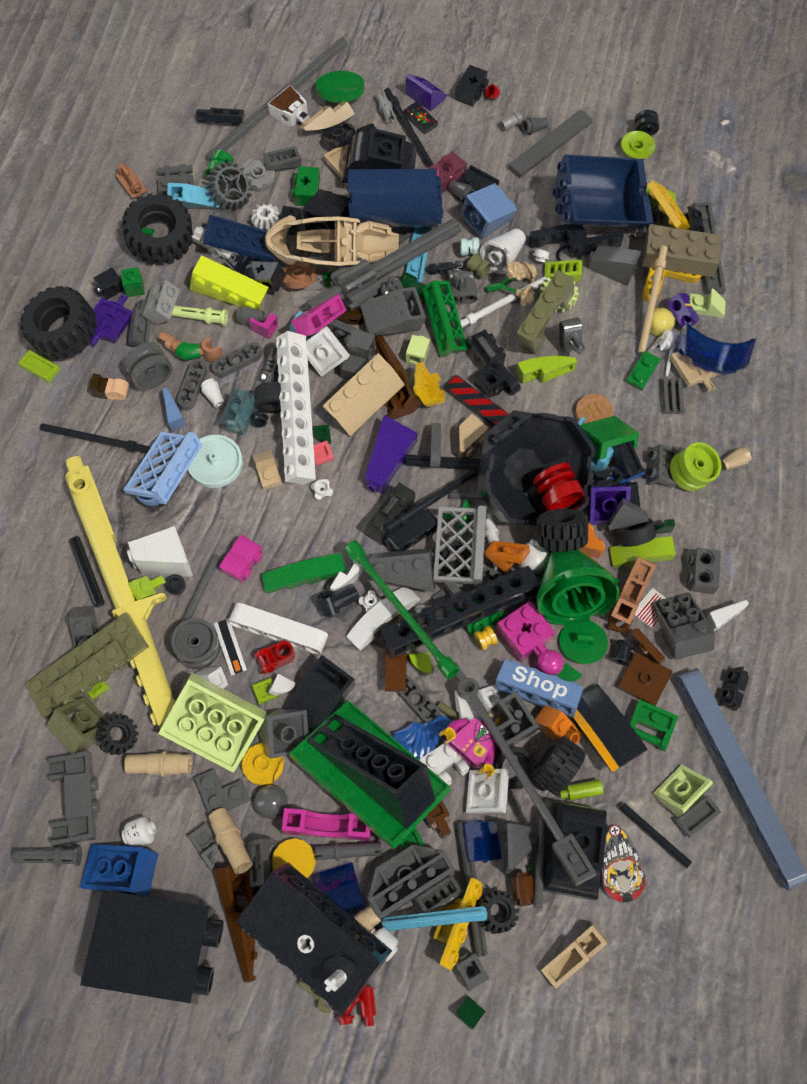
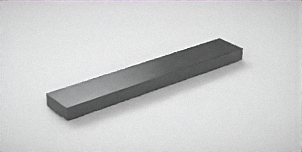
M580 109L509 164V169L522 178L588 127L593 119Z
M711 202L693 203L692 208L702 213L705 233L716 234ZM719 259V266L714 277L703 276L706 295L710 294L711 289H714L718 294H724L726 291L721 260Z

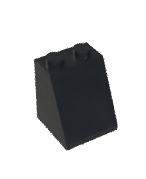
M319 189L304 207V219L337 216L350 218V198ZM335 221L304 223L305 231L319 229L335 230Z

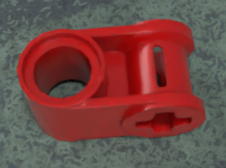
M280 641L268 648L259 650L254 654V657L258 659L262 668L261 673L264 675L291 663L295 659L296 654L290 642ZM283 649H290L288 655H280Z

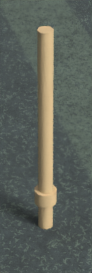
M664 245L660 246L658 259H656L654 265L656 269L638 353L641 354L646 351L662 272L666 267L667 261L665 258L668 247Z

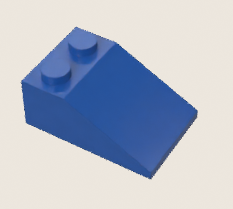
M91 844L80 888L98 892L107 890L149 897L159 854L143 847Z

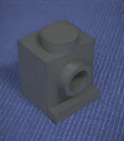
M468 952L458 958L459 964L455 967L467 986L468 991L490 979L476 953L470 956ZM468 966H472L475 969L473 975L467 974L466 969Z

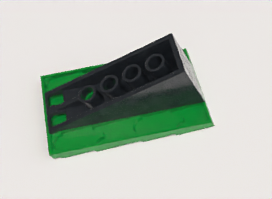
M349 700L290 752L291 758L297 765L311 775L318 784L344 804L351 813L365 823L372 832L393 849L451 791L450 786Z

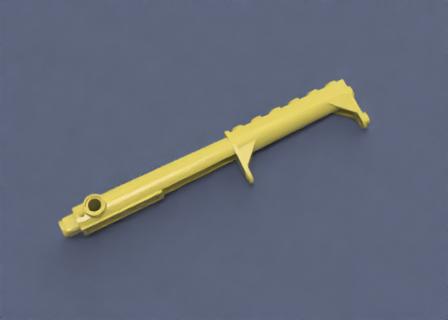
M73 456L66 460L69 472L65 475V479L115 606V610L112 611L115 620L124 613H129L149 648L130 660L133 669L137 668L139 672L136 679L140 688L144 686L146 694L143 695L147 706L151 705L153 713H150L154 725L158 724L161 729L176 700L173 697L147 620L154 605L165 601L167 597L165 593H160L138 601L135 600L128 586L129 581L114 542L117 541L91 471L88 466H84L80 456Z

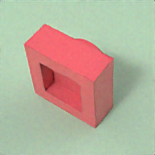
M327 441L313 445L316 466L334 460Z

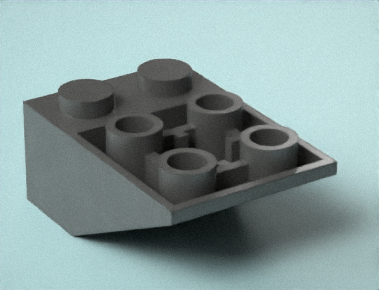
M416 287L397 289L359 305L367 331L374 335L421 330L426 319Z
M690 593L652 602L665 642L675 660L714 650L715 632Z

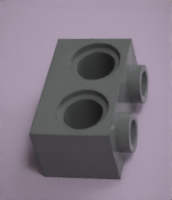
M697 547L694 553L690 554L689 565L692 566L691 572L688 574L690 591L715 594L718 590L720 550ZM700 559H705L708 564L702 563ZM699 577L705 578L707 583L700 581Z

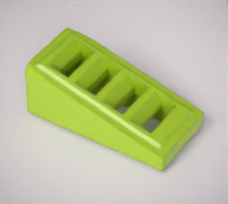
M582 260L545 262L544 276L552 279L557 269H561V272L574 278L575 282H580ZM550 268L554 269V273H550Z

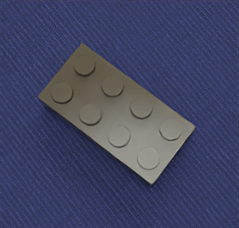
M649 225L645 237L643 267L654 268L660 246L664 245L668 247L665 258L667 262L664 270L714 277L719 266L721 235Z

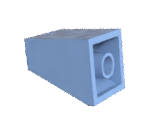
M494 183L467 195L460 215L483 240L512 220L517 209L515 204L506 197L504 191Z

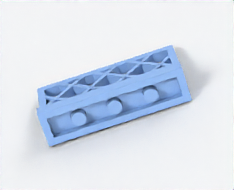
M161 432L123 489L126 494L154 498L159 503L166 504L203 446L194 432H188L187 435ZM164 439L170 440L169 442L161 445ZM182 442L181 445L176 448L175 445ZM173 447V450L165 454L163 453L164 450ZM161 454V456L152 460L154 455ZM172 457L169 462L166 461V459ZM162 461L164 462L163 465H161V466H159V467H157V468H154V465H156V464H158V463H160V462H162ZM151 467V471L142 475L144 470ZM163 471L161 476L157 477V474ZM154 476L155 479L145 483L144 480ZM140 482L142 483L141 486H139V487H137V488H133L134 485H136V484H138V483H140ZM154 486L151 491L147 490L148 488Z

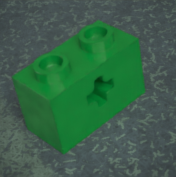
M298 167V173L294 175L296 188L293 187L292 197L296 199V206H306L319 190V167Z

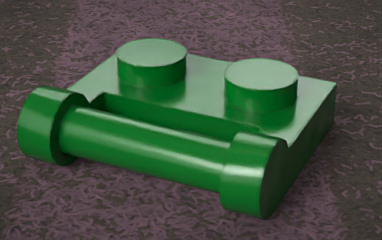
M639 699L629 724L640 739L658 746L660 750L665 752L679 716ZM639 723L664 734L661 739L635 727Z

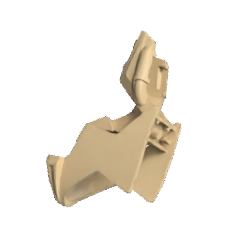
M289 215L279 220L267 231L265 244L279 260L288 265H293L296 261L335 266L355 265L360 262L357 261L358 258L366 259L369 263H373L398 250L399 234L391 232L389 225L368 220L367 222L360 223L359 219L339 216L296 220L294 216ZM335 221V230L319 229L297 232L298 250L335 253V261L304 258L290 254L286 246V235L291 226L303 223Z

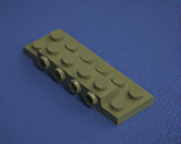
M126 612L25 683V686L43 718L48 719L52 716L55 709L70 702H75L79 696L91 692L96 684L108 680L110 674L116 670L125 668L127 662L149 648L130 614Z

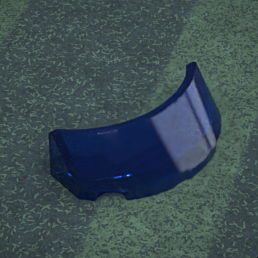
M688 323L684 325L677 337L678 352L682 356L690 357L692 364L718 374L736 373L739 369H745L749 365L756 342L754 338L742 343L717 341L700 333Z

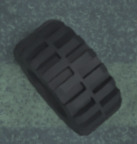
M150 193L146 197H138L136 202L132 201L129 204V208L125 209L124 216L122 217L125 243L132 255L138 256L140 261L144 262L146 260L151 265H154V263L164 265L166 262L171 264L174 263V259L179 260L183 257V254L188 252L193 236L192 219L188 209L182 205L181 201L178 199L173 200V196L170 195L163 196V193H157V195ZM155 221L166 222L174 228L170 234L164 237H151L141 231L147 224Z
M55 286V288H46L44 292H38V295L35 298L32 297L29 300L30 303L25 305L24 313L21 314L20 320L22 322H20V329L22 330L23 337L45 358L52 360L59 358L63 360L67 359L68 356H76L77 352H82L84 347L91 343V337L95 335L96 330L94 328L97 327L95 312L85 298L77 290H73L70 287ZM69 315L67 321L60 328L49 331L50 326L55 320Z

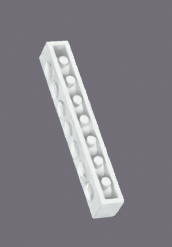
M286 331L276 338L278 382L281 384L279 399L281 404L280 416L282 420L285 482L305 485L316 480L306 336Z

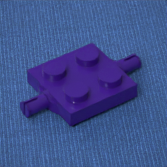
M121 294L116 302L108 301L104 298L99 300L93 309L96 314L97 327L94 328L96 330L94 337H91V346L95 347L100 338L113 343L117 342L131 321L132 311L123 306L128 299L126 295Z

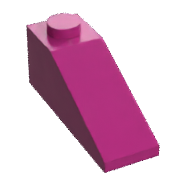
M336 294L300 314L291 322L297 334L309 336L317 333L347 310L340 295Z

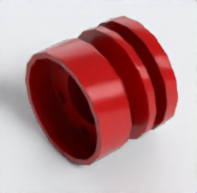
M560 463L549 467L533 479V485L537 488V493L544 495L542 502L547 511L567 508L584 496L580 483L577 480H573L575 473L571 471L572 468L569 463Z

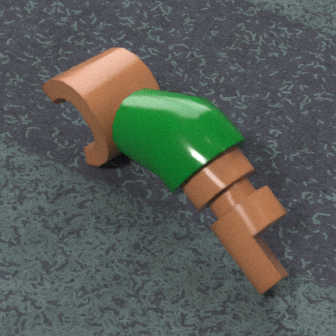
M165 331L158 336V338L165 341V348L173 351L176 357L182 360L189 361L201 358V355H203L206 361L214 362L222 357L221 347L216 346L212 348L211 337L203 340L200 346L199 343L178 341V339Z

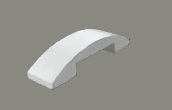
M407 586L393 592L407 611L420 601V598ZM385 597L356 623L346 637L361 651L375 639L374 634L397 616L399 612L388 598Z

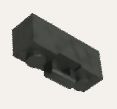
M399 482L379 510L376 511L366 524L365 535L382 546L384 537L388 534L384 526L393 521L395 516L401 512L405 513L415 502V492Z

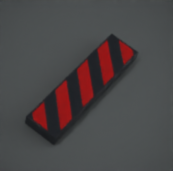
M455 375L444 386V390L493 427L509 414L458 375Z

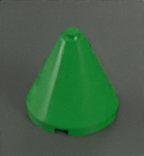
M581 548L568 552H550L536 599L540 615H545L546 620L553 624L579 625L590 622L591 616L599 612L603 616L613 608L619 598V587L615 577Z

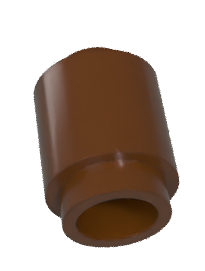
M528 872L515 874V878H512L511 881L514 901H517V906L534 905L533 876H529Z

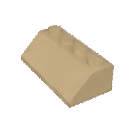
M378 353L323 405V408L351 437L405 384L394 369Z

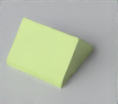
M681 764L653 794L678 818L686 812L713 782Z

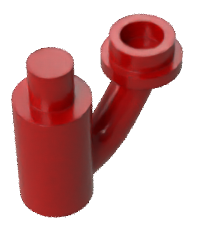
M366 987L350 1008L341 1017L337 1018L339 1025L353 1024L354 1015L350 1016L356 1003L359 1002L361 1018L364 1017L365 1027L374 1026L373 1016H377L374 987Z

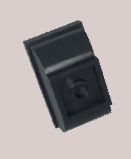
M371 128V132H358L353 135L351 142L348 143L342 183L348 184V169H415L417 149L412 143L406 141V136L375 128Z
M554 802L551 810L552 817L565 837L570 834L574 836L596 871V876L575 886L552 849V844L557 842L549 829L543 891L597 901L600 874L603 869L607 812L603 809L565 802Z

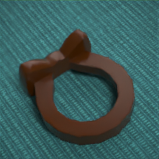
M612 610L608 616V630L627 635L633 619L630 624L627 623L623 627H618L613 620V616H611Z

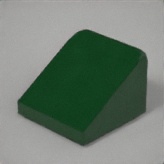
M468 996L454 1015L473 1030L486 1011Z

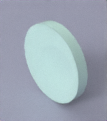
M208 435L200 438L199 440L203 446L188 468L192 479L208 488H219L233 482L240 474L243 465V458L238 445L232 439L223 435Z

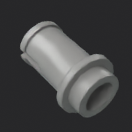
M513 112L511 116L500 121L501 128L506 131L515 125H520L523 118L519 112Z

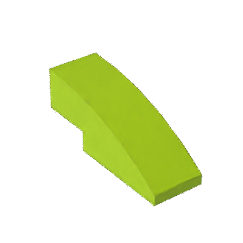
M567 356L532 358L518 362L516 374L522 384L539 378L544 383L574 371L577 359Z
M673 536L654 538L650 542L638 546L626 547L618 545L609 549L612 567L634 566L638 556L650 562L673 560L676 555Z

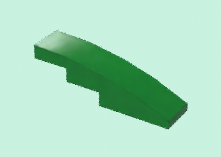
M337 553L300 561L262 573L265 592L270 594L286 587L292 589L306 583L312 585L337 576L340 572L345 573L347 571L343 554Z

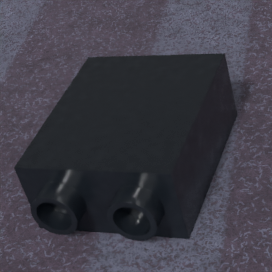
M103 890L80 986L197 1004L199 995L209 996L211 992L214 967L205 966L208 948H219L224 921L214 919L216 911L208 906Z

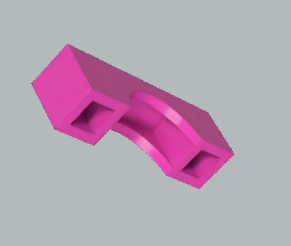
M284 808L283 834L370 841L371 830L352 813L329 815L302 809Z

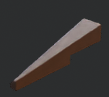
M375 335V354L379 353L405 384L384 405L387 407L388 413L385 416L395 420L414 413L423 402L419 396L415 395L413 391L415 384L382 335Z
M231 865L214 869L243 981L252 982L256 980V976L253 975L254 960L257 959L255 938L243 932L237 920L257 894L259 887H250V869L244 873L235 874Z

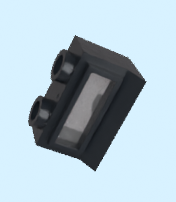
M485 329L473 336H467L468 350L470 348L474 349L475 360H482L484 368L489 364L492 367L500 363L504 365L506 353L502 347L496 345V339L492 333L488 334Z

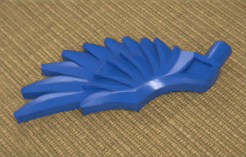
M438 715L434 720L425 724L412 722L408 727L394 732L395 736L393 738L415 757L418 756V759H421L423 755H427L430 752V749L431 751L435 750V746L438 745L439 738H441L439 733L445 730L452 721L446 716Z

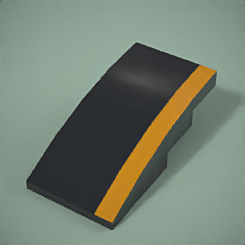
M599 684L582 693L574 718L571 717L585 740H588L598 757H601L611 774L648 750L624 715Z

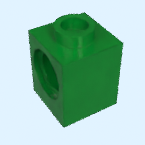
M139 267L121 270L126 296L145 295L143 278Z

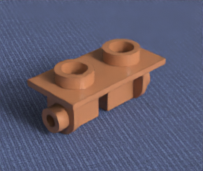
M123 163L118 165L119 173L115 174V176L132 199L148 191L131 167L128 168Z

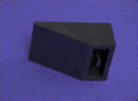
M321 655L308 671L284 709L307 710L308 728L314 731L345 700L355 687V679Z

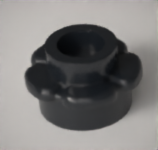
M258 410L250 415L254 427L262 428L266 426L269 419L268 414Z

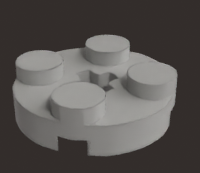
M264 158L254 161L249 159L242 165L244 168L243 173H249L247 179L252 180V183L249 185L254 187L253 190L263 192L265 188L274 183L276 178L275 170L268 168Z

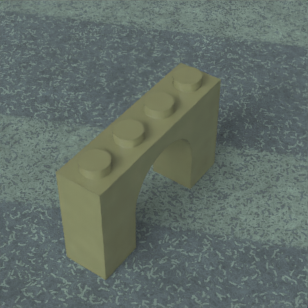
M557 269L517 332L519 345L534 355L537 353L545 340L544 331L552 314L558 306L565 309L575 294L574 278Z

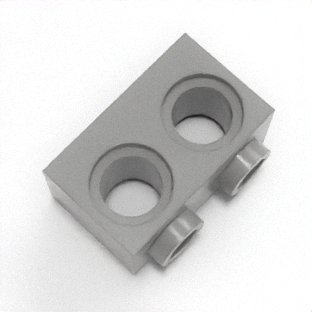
M167 280L153 284L142 316L156 325L169 321L179 289Z

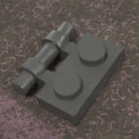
M180 164V166L175 167L165 165L162 168H157L158 175H165V177H158V192L163 193V196L167 195L168 183L194 185L193 175L186 174L193 172L192 165L185 166V164ZM180 173V176H171V174Z

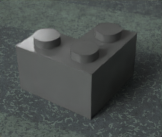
M354 328L351 335L348 334L345 340L346 351L350 356L339 366L341 378L346 380L353 378L375 355V335Z
M517 691L498 701L496 708L505 722L497 728L509 747L515 746L537 732L539 725ZM495 741L494 743H495V745L497 746V748L499 749V751H500V753H501L502 751H501V749L499 748L498 744H497L496 741Z

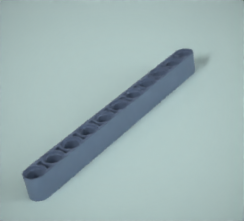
M695 668L677 676V683L781 884L789 891L806 883V870L701 672Z

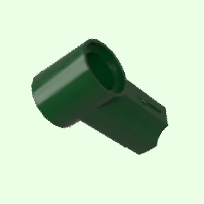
M403 272L399 279L403 288L416 287L420 301L425 303L422 292L425 284L417 281V278L412 274Z

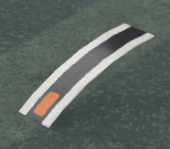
M228 618L214 623L232 676L247 669L232 625L228 623Z

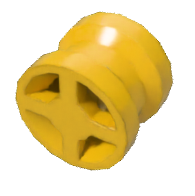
M490 626L484 627V630L481 632H474V638L482 651L486 650L489 645H496L498 643L496 635Z

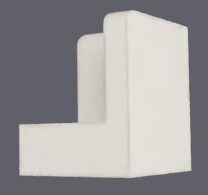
M221 666L203 668L196 673V675L221 688H225L228 685Z

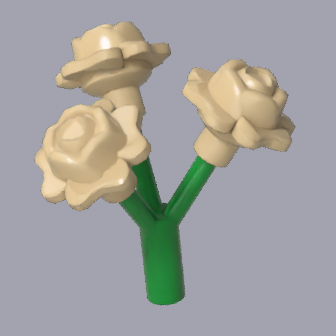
M512 261L507 264V271L509 273L502 282L487 285L488 292L504 289L515 293L516 296L520 297L521 305L525 307L527 303L531 304L534 300L535 292L532 290V286L528 285L523 290H516L506 285L524 278L533 283L537 275L536 267L526 262L521 264L520 262Z

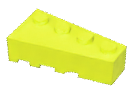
M202 255L192 272L190 283L191 291L241 308L246 306L258 310L268 291L267 286Z

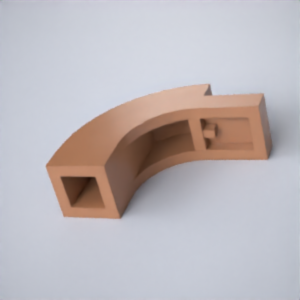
M639 556L637 557L611 616L628 624L631 623L643 593L657 566L656 564Z

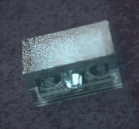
M232 389L220 423L228 433L246 434L251 421L250 415L254 413L256 408L255 398L250 391Z

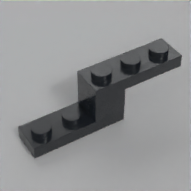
M564 224L531 231L528 243L530 248L564 241L570 258L591 254L592 251H596L599 245L621 247L624 236L622 231L588 238L583 225Z

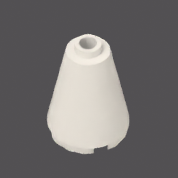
M515 228L482 245L480 256L483 261L491 262L490 271L496 274L507 272V264L515 261L526 241L525 234L520 229Z

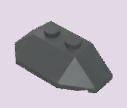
M412 845L375 869L368 900L379 919L402 908L417 896L444 880L456 869L444 850Z

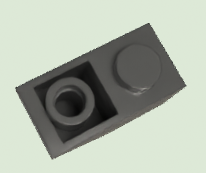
M94 606L74 607L69 620L75 649L97 633V619Z

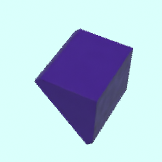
M407 74L406 95L429 111H432L448 96V94L425 78Z
M631 486L591 487L588 493L589 523L591 525L608 524V520L622 498L630 501Z

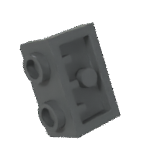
M659 444L648 451L646 473L648 485L656 482L672 488L677 485L670 473V463L672 458L679 453L678 450Z

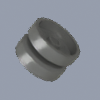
M153 342L144 343L128 352L123 361L126 371L131 376L135 386L140 390H148L161 385L170 377L173 370L161 347Z
M190 618L181 622L172 634V648L178 660L185 667L193 670L203 669L211 666L217 660L220 653V641L214 627L208 621L200 618Z

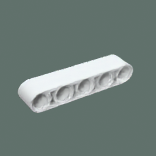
M242 603L235 604L228 621L234 627L278 642L288 641L293 647L321 655L328 638V634L322 630Z

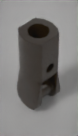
M360 309L347 310L336 318L346 324L362 325L364 323Z

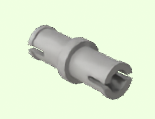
M379 91L375 95L379 103V110L384 114L387 123H390V121L393 123L396 120V115L393 112L392 103L388 101L384 91H382V94Z

